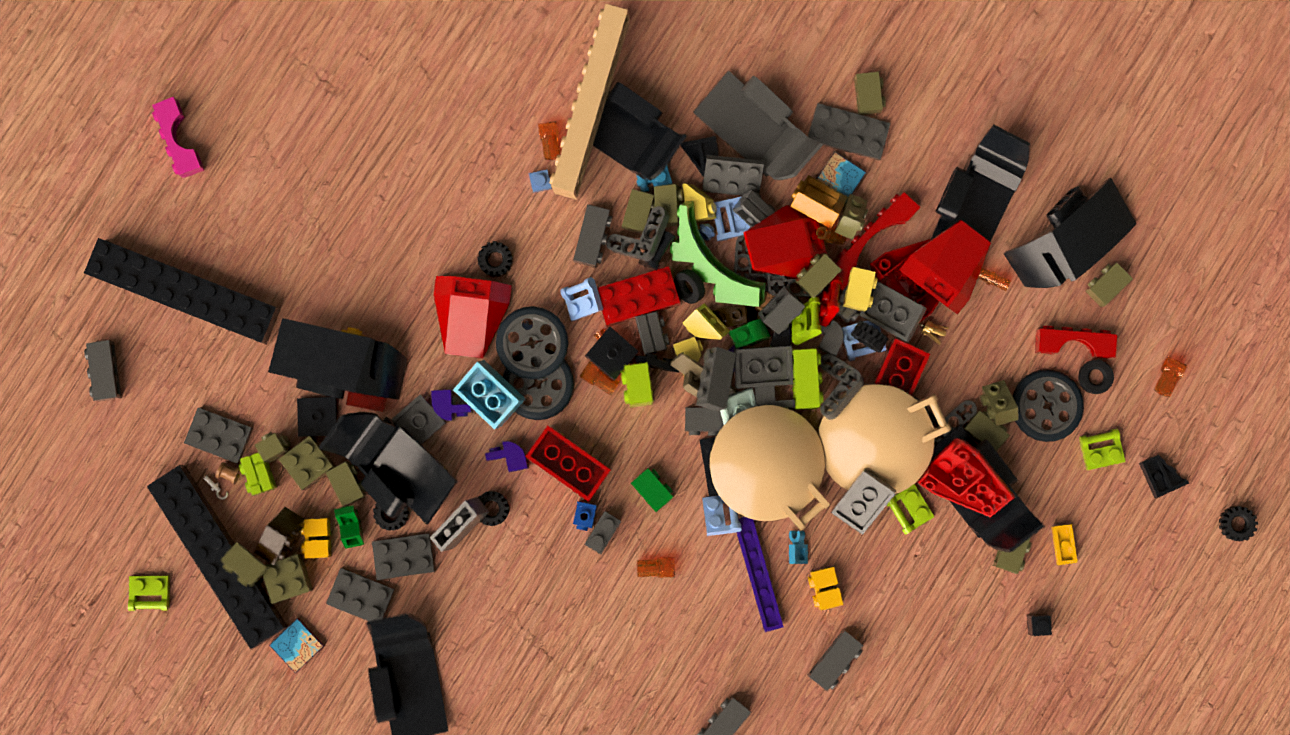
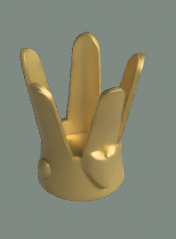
M927 320L925 325L919 323L920 326L924 327L921 333L929 336L939 345L941 341L932 333L944 337L946 336V331L941 328L949 329V327L933 324L929 320Z

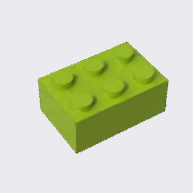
M817 349L793 350L792 390L793 400H795L794 410L817 409L823 403V392H819V385L822 384V374L818 373V366L821 365L820 353H817Z
M648 363L624 366L625 371H621L623 385H627V390H624L625 404H629L630 408L653 405Z

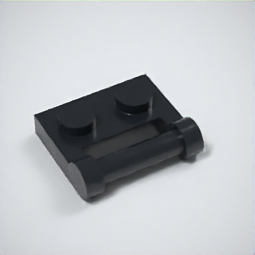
M664 231L655 256L650 261L639 260L638 263L644 267L658 270L660 260L676 236Z

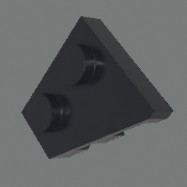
M716 136L687 141L681 144L682 149L703 177L706 156H720Z
M646 353V356H635L630 362L632 364L648 363L650 368L679 373L677 369L671 366L673 359L663 358V360H659L657 355Z
M1159 455L1139 463L1154 498H1159L1189 484L1187 479L1179 476L1172 466L1167 465L1165 460Z

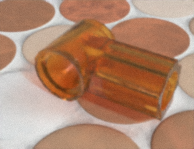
M557 121L540 123L538 128L540 140H542L544 158L545 160H556L557 155H561Z
M1168 356L1161 367L1162 373L1153 391L1169 398L1177 381L1184 375L1187 365Z
M590 360L579 375V377L593 386L596 385L609 395L613 394L620 383L618 380L613 381Z
M675 557L637 560V577H675Z

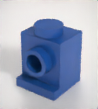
M577 502L573 524L577 525L576 529L587 531L588 527H593L597 505ZM582 513H586L588 515L587 520L581 519Z

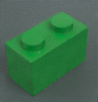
M647 468L631 482V485L657 512L673 498L671 494L674 491L667 483L662 485L658 480L661 477L654 469L650 471Z

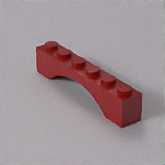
M905 192L901 195L897 193L890 200L892 205L888 209L884 207L877 214L879 217L875 223L870 221L864 228L866 232L862 236L857 235L850 242L853 246L849 250L845 248L837 256L839 260L836 265L841 271L836 276L841 277L843 280L839 292L847 286L852 267H856L859 255L868 240L886 228L905 224L921 208Z

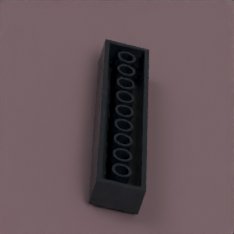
M100 238L97 239L84 274L265 345L269 340L281 310Z
M178 465L147 486L148 490L250 650L258 647L287 628V624L274 604L271 603L259 580L253 586L249 584L244 586L237 580L239 576L234 571L229 573L222 567L224 563L221 559L235 543L186 466Z

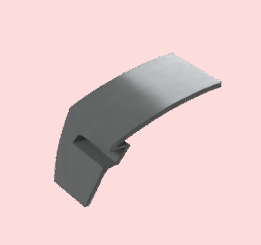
M727 71L693 111L699 119L745 159L763 160V174L765 176L769 175L775 180L795 177L823 146L821 142L806 136L788 120L793 111L755 76H752L744 85L730 71Z

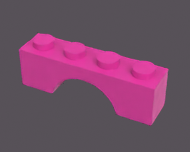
M171 97L153 104L154 111H152V115L161 127L158 130L161 138L166 140L167 146L165 149L168 156L172 157L174 161L172 168L175 174L184 179L204 171L198 152L194 149L182 148L177 141L176 131L178 125L185 118L179 101Z

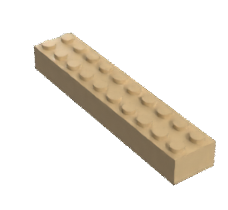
M606 4L605 8L600 10L598 18L600 25L599 28L596 27L594 30V45H590L588 50L589 62L584 64L582 71L584 75L583 82L580 81L578 84V98L573 101L571 108L573 115L572 118H568L566 124L568 132L562 138L560 145L562 152L561 155H557L555 161L557 169L550 178V184H552L551 187L555 194L576 200L630 22L627 9Z

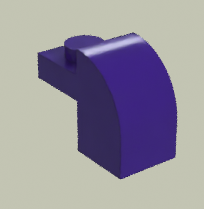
M452 390L431 391L432 407L435 413L442 419L454 421V414L457 417H468V413H473V409L468 404L453 405Z
M502 442L503 450L500 447L489 449V453H485L486 461L506 458L508 472L529 468L524 450L513 442Z

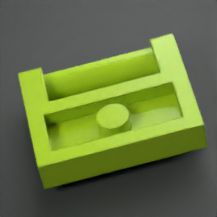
M811 297L809 302L804 304L805 307L802 313L791 321L792 342L796 345L822 333L821 326L819 325L820 298Z
M1118 428L1111 429V432L1079 437L1086 470L1126 462ZM1113 440L1114 445L1089 450V444Z
M915 484L894 495L887 504L903 527L902 531L905 535L935 517ZM898 500H901L914 521L913 523L909 524L896 503Z
M129 576V611H136V609L169 610L170 576ZM162 595V600L137 601V596Z

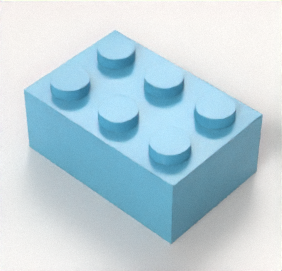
M485 360L476 362L453 389L494 430L502 427L525 400Z

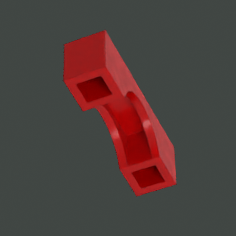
M1042 326V329L1036 330L1035 353L1057 354L1066 342L1078 341L1089 349L1091 356L1094 358H1116L1117 334H1111L1110 330H1100L1099 333H1092V329H1080L1079 332L1073 331L1071 327H1061V330H1054V326Z

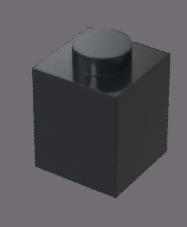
M1027 615L1028 635H1052L1051 615Z

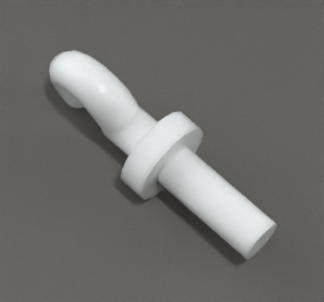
M207 475L203 478L212 487L211 490L216 491V496L219 499L227 498L228 492H226L225 497L219 495L221 489L218 487V482L215 484Z

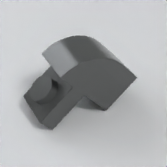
M832 320L829 326L824 327L820 325L822 329L821 334L824 336L817 349L836 356L843 343V331L840 325Z
M774 386L754 387L757 406L775 405L790 410L795 408V400L775 401Z

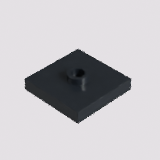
M608 327L586 353L585 357L610 379L615 381L621 374V371L624 370V366H627L639 351L614 329Z
M297 398L298 437L327 436L337 422V398Z

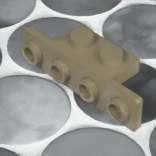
M682 352L671 361V366L684 374L683 388L688 393L697 397L703 366ZM730 385L729 395L739 392Z

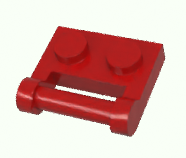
M835 276L831 280V285L820 296L822 303L819 309V325L824 327L831 322L840 309L838 300L843 280L839 276Z

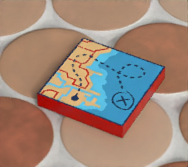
M834 152L817 177V180L849 197L866 174V171Z
M297 618L269 646L294 673H297L325 645Z

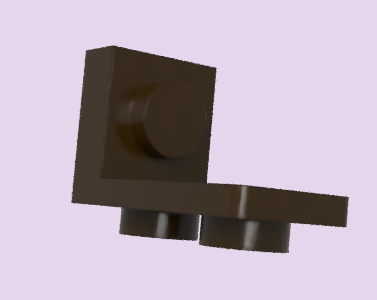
M737 305L712 311L726 327L747 324L757 320L755 306Z

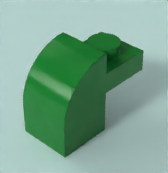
M761 319L751 321L728 332L735 349H740L750 344L755 345L771 337L766 324Z
M354 506L334 509L336 520L340 526L341 541L345 549L364 545L358 510Z

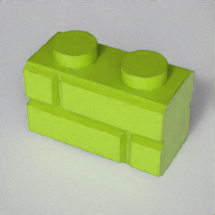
M259 452L240 459L239 469L241 474L246 476L247 482H245V487L248 493L256 496L277 488L269 462H264Z

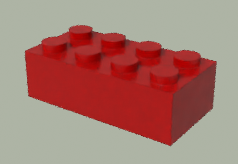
M669 266L597 288L607 327L633 320L637 316L659 312L680 305Z
M894 338L872 384L894 386L912 396L930 354Z
M548 425L525 456L588 502L611 472L605 465Z

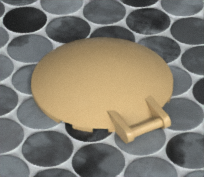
M867 384L861 387L837 418L828 420L823 416L818 436L824 450L825 469L831 478L841 487L848 490L861 472L867 469L897 490L896 494L912 486L920 479L929 466L934 451V438L952 429L942 414L937 403L938 398L936 394L917 401L914 397L897 387ZM847 392L843 393V394H842L841 396H839L838 398H839V399L844 398V397L846 396V393H847ZM929 404L939 423L937 428H934L925 409V406Z
M756 406L734 415L720 429L710 453L711 477L721 499L735 512L747 518L760 521H774L789 517L802 531L813 517L822 509H827L830 506L818 491L825 469L823 446L815 429L801 415L780 406ZM816 498L819 503L799 520L796 514Z

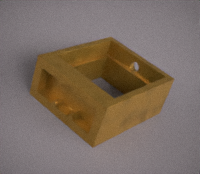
M808 175L805 181L800 180L791 196L794 200L791 207L831 229L848 197Z

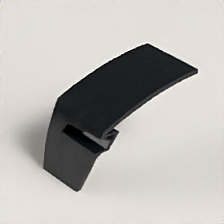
M617 82L608 93L593 146L642 179L653 180L662 173L687 135L678 134L659 122L658 120L663 113L658 108L622 83Z
M993 124L968 159L964 169L959 167L954 169L937 206L936 213L941 216L930 240L962 220L991 242L1001 218L1026 171L1030 158V143Z
M1109 178L1095 193L1087 196L1080 186L1069 190L1047 213L1046 217L1051 224L1043 232L1038 234L1033 240L1005 251L1003 254L1025 287H1058L1068 278L1072 282L1083 275L1116 246L1137 223L1112 178Z
M282 318L268 372L297 379L296 388L334 398L343 399L345 391L399 400L407 359L395 347L373 338Z
M357 412L341 415L319 446L320 450L344 456L353 465L357 466L365 475L361 482L363 488L382 510L393 518H397L403 508L408 506L425 524H429L457 483L454 476L410 434L389 417L381 420L376 413Z
M958 425L934 445L930 463L956 438L965 441L983 456L1013 493L1014 498L992 517L952 501L950 503L977 537L982 538L985 544L996 550L1013 552L1045 526L1026 507L1011 486L1018 482V479L990 442L985 438L976 445L964 428Z
M409 613L367 621L366 625L372 637L377 662L376 667L368 668L377 723L389 721L392 735H436L449 732L430 632H427L426 624L418 617Z

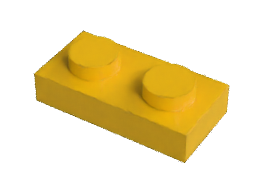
M1072 524L1052 526L1057 565L1078 563Z

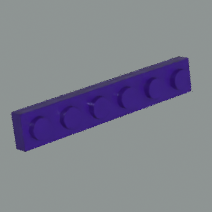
M747 517L738 518L742 530L736 533L764 632L783 628L754 521Z

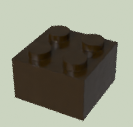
M284 507L266 526L254 553L272 565H275L279 559L282 561L287 555L288 549L291 551L296 545L297 541L295 538L303 530L301 525L304 518Z

